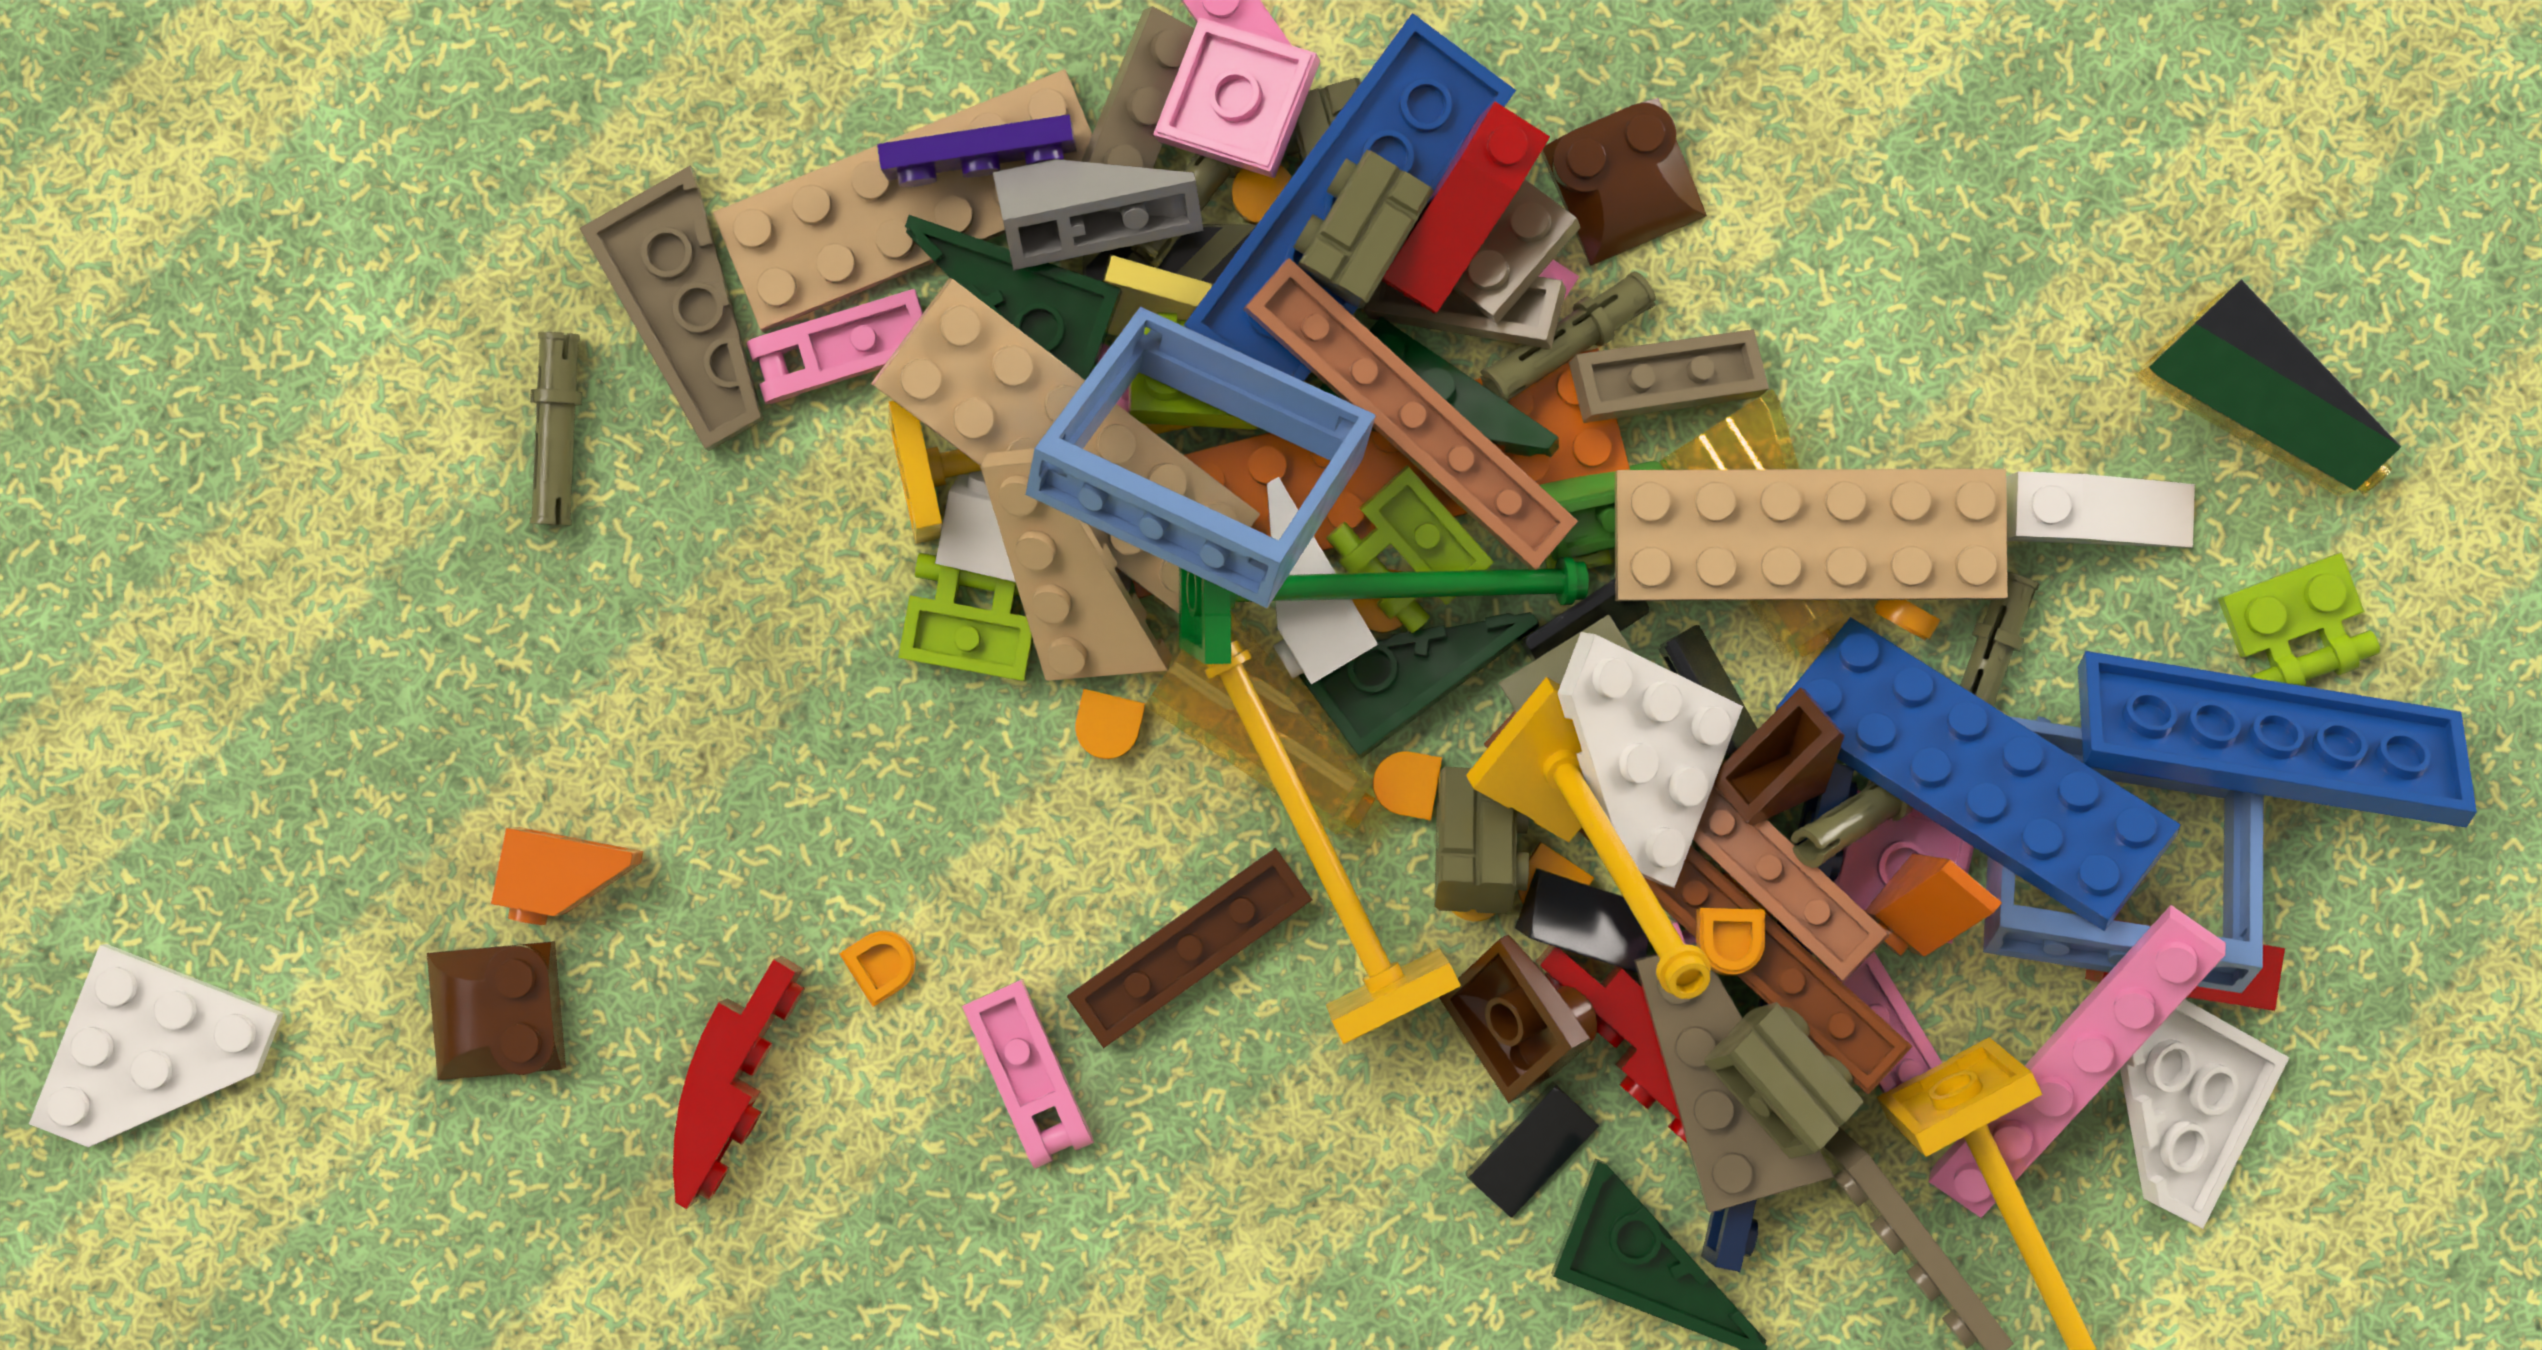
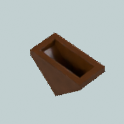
M1800 687L1720 766L1714 785L1743 820L1753 826L1825 793L1845 735L1811 695Z

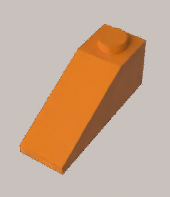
M1912 853L1865 909V912L1888 932V938L1882 943L1900 957L1907 949L1914 954L1925 957L1993 914L2002 902L1951 859Z

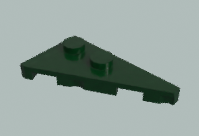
M912 215L908 216L905 224L906 233L949 278L958 282L1083 379H1087L1097 365L1122 294L1121 288L1050 263L1013 270L1009 249Z
M1380 317L1369 330L1493 444L1505 446V453L1528 457L1543 454L1552 457L1559 449L1558 436L1384 318ZM1325 383L1319 388L1340 398Z
M1531 612L1517 615L1506 613L1485 617V621L1445 628V625L1420 629L1414 633L1393 634L1391 638L1377 640V646L1313 684H1310L1304 673L1298 676L1359 758L1362 759L1538 628L1539 622Z
M1595 1158L1551 1274L1553 1277L1740 1350H1767V1340L1604 1161Z

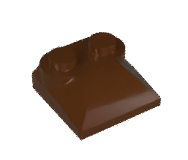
M1659 98L1631 105L1577 128L1545 145L1541 152L1565 209L1578 219L1581 228L1576 232V235L1590 266L1707 217L1676 140L1674 121L1663 109Z
M1509 935L1495 942L1458 978L1460 987L1439 997L1508 1104L1526 1095L1559 1072L1593 1042L1597 1033L1596 1013L1591 1002L1572 987L1561 986L1555 989L1531 957Z
M555 941L427 953L438 1080L507 1074L526 1075L534 1072L566 1068Z

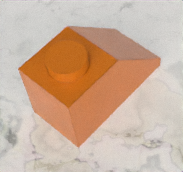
M522 827L506 828L491 904L509 907L508 919L529 924L546 925L548 915L558 916L567 914L640 865L643 851Z

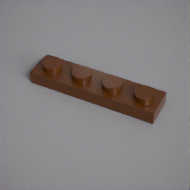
M1275 847L1069 993L1067 998L1104 1049L1313 899Z

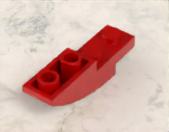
M1549 945L1535 963L1546 971L1545 976L1554 988L1569 986L1582 993L1594 1007L1597 1033L1612 1046L1617 1048L1624 1039L1631 1044L1615 1064L1627 1074L1619 1085L1647 1110L1651 1108L1656 1100L1675 1116L1674 1120L1668 1125V1128L1687 1143L1642 987L1618 966H1615L1605 979L1599 983L1561 949Z
M783 956L773 959L745 1008L728 998L718 1002L694 1052L679 1101L673 1150L675 1203L685 1209L696 1203L700 1196L709 1201L711 1200L729 1170L727 1165L720 1162L732 1140L743 1145L762 1114V1111L753 1107L761 1091L739 1078L743 1072L752 1077L755 1075L772 1046V1043L763 1037L774 1018L777 1016L786 1021L805 990L804 987L796 983L803 968Z

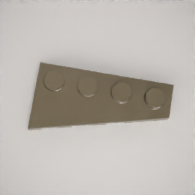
M690 165L579 229L703 447L707 451H711L762 422L764 417L696 173Z
M1657 954L1634 960L1706 1210L1709 1213L1835 1177L1820 1151L1815 1154L1789 1159L1704 1062L1706 1056L1722 1039L1729 1035V1032L1742 1019L1718 975L1710 970V983L1703 993L1691 999H1680L1666 992L1659 983L1656 976V968L1660 958Z
M1839 1126L1836 1134L1822 1148L1839 1169V1172L1833 1177L1838 1185L1857 1207L1865 1202L1877 1219L1870 1223V1226L1894 1255L1903 1250L1914 1265L1906 1272L1925 1297L1932 1302L1939 1296L1950 1309V1312L1942 1319L1966 1349L1975 1342L1983 1350L2009 1349L2014 1343L1870 1155Z

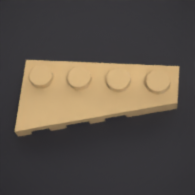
M1034 448L986 453L981 465L982 474L1045 680L1168 671L1172 654L1163 639L1156 640L1145 622L1147 612L1136 593L1129 595L1115 571L1117 561L1106 542L1099 544L1087 523L1025 495Z

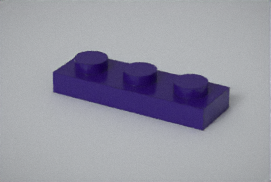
M1070 114L877 144L881 171L888 181L898 179L900 187H918L935 183L937 181L936 173L962 169L963 177H983L993 175V172L1001 171L1000 163L1025 160L1026 165L1054 159L1064 160L1065 153L1077 152Z

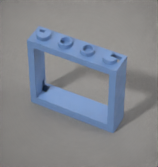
M1140 307L1034 448L1025 495L1268 608L1363 460L1376 415ZM1145 327L1151 329L1147 335L1144 334ZM1139 372L1330 460L1328 466L1279 540L1083 449Z
M2040 716L2036 720L2011 717L2083 763L2082 732L2080 727L2054 724ZM2092 768L2111 781L2224 798L2223 937L2218 938L2226 943L2225 956L2197 986L2242 993L2263 968L2264 795ZM1988 857L1986 890L2002 903L1993 914L1985 918L1983 953L2110 972L2151 927L2113 920L2107 929L2103 931L2078 914L2014 905L2015 873Z

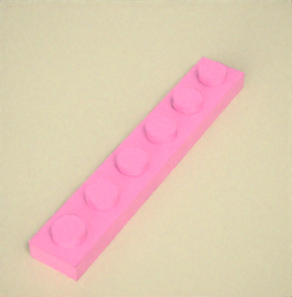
M2170 905L2027 1062L2025 1067L2033 1073L2043 1095L1987 1124L2014 1181L2023 1174L2225 956L2226 943ZM1964 1137L1957 1140L1931 1169L1929 1183L1982 1218L1996 1202Z

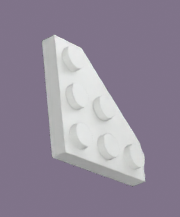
M1581 632L1557 694L1565 718L1573 720L1582 751L1577 753L1583 777L1643 877L1658 884L1675 888L1743 706L1596 634Z
M100 945L29 1124L86 1147L99 1144L260 1073L283 1013L111 945Z
M2185 999L2120 1068L2143 1198L2203 1229L2289 1057Z

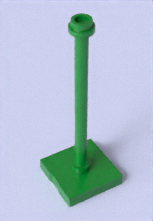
M1559 557L1555 568L1536 570L1504 569L1288 575L1272 601L1556 594L1560 605H1572L1575 600H1584L1586 598L1589 588V576L1585 562L1574 561L1572 557ZM1179 567V647L1204 664H1231V609L1234 608L1235 602L1252 601Z

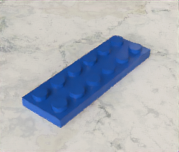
M1412 13L1183 326L1304 382L1311 371L1249 316L1243 308L1285 260L1290 258L1298 265L1304 254L1294 249L1293 246L1312 214L1324 220L1337 198L1326 191L1344 160L1347 158L1358 164L1366 150L1373 151L1396 165L1401 171L1411 174L1435 190L1478 117L1494 101L1505 107L1516 90ZM1322 287L1351 315L1357 310V307L1335 295L1329 289Z
M1851 617L1776 706L1777 711L1800 687L1805 689L1845 735L1837 757L1838 760L2103 931L2107 929L2177 837L2181 826L2175 820Z
M2090 651L2084 652L2078 665L2083 763L2089 767L2467 828L2477 813L2461 711Z

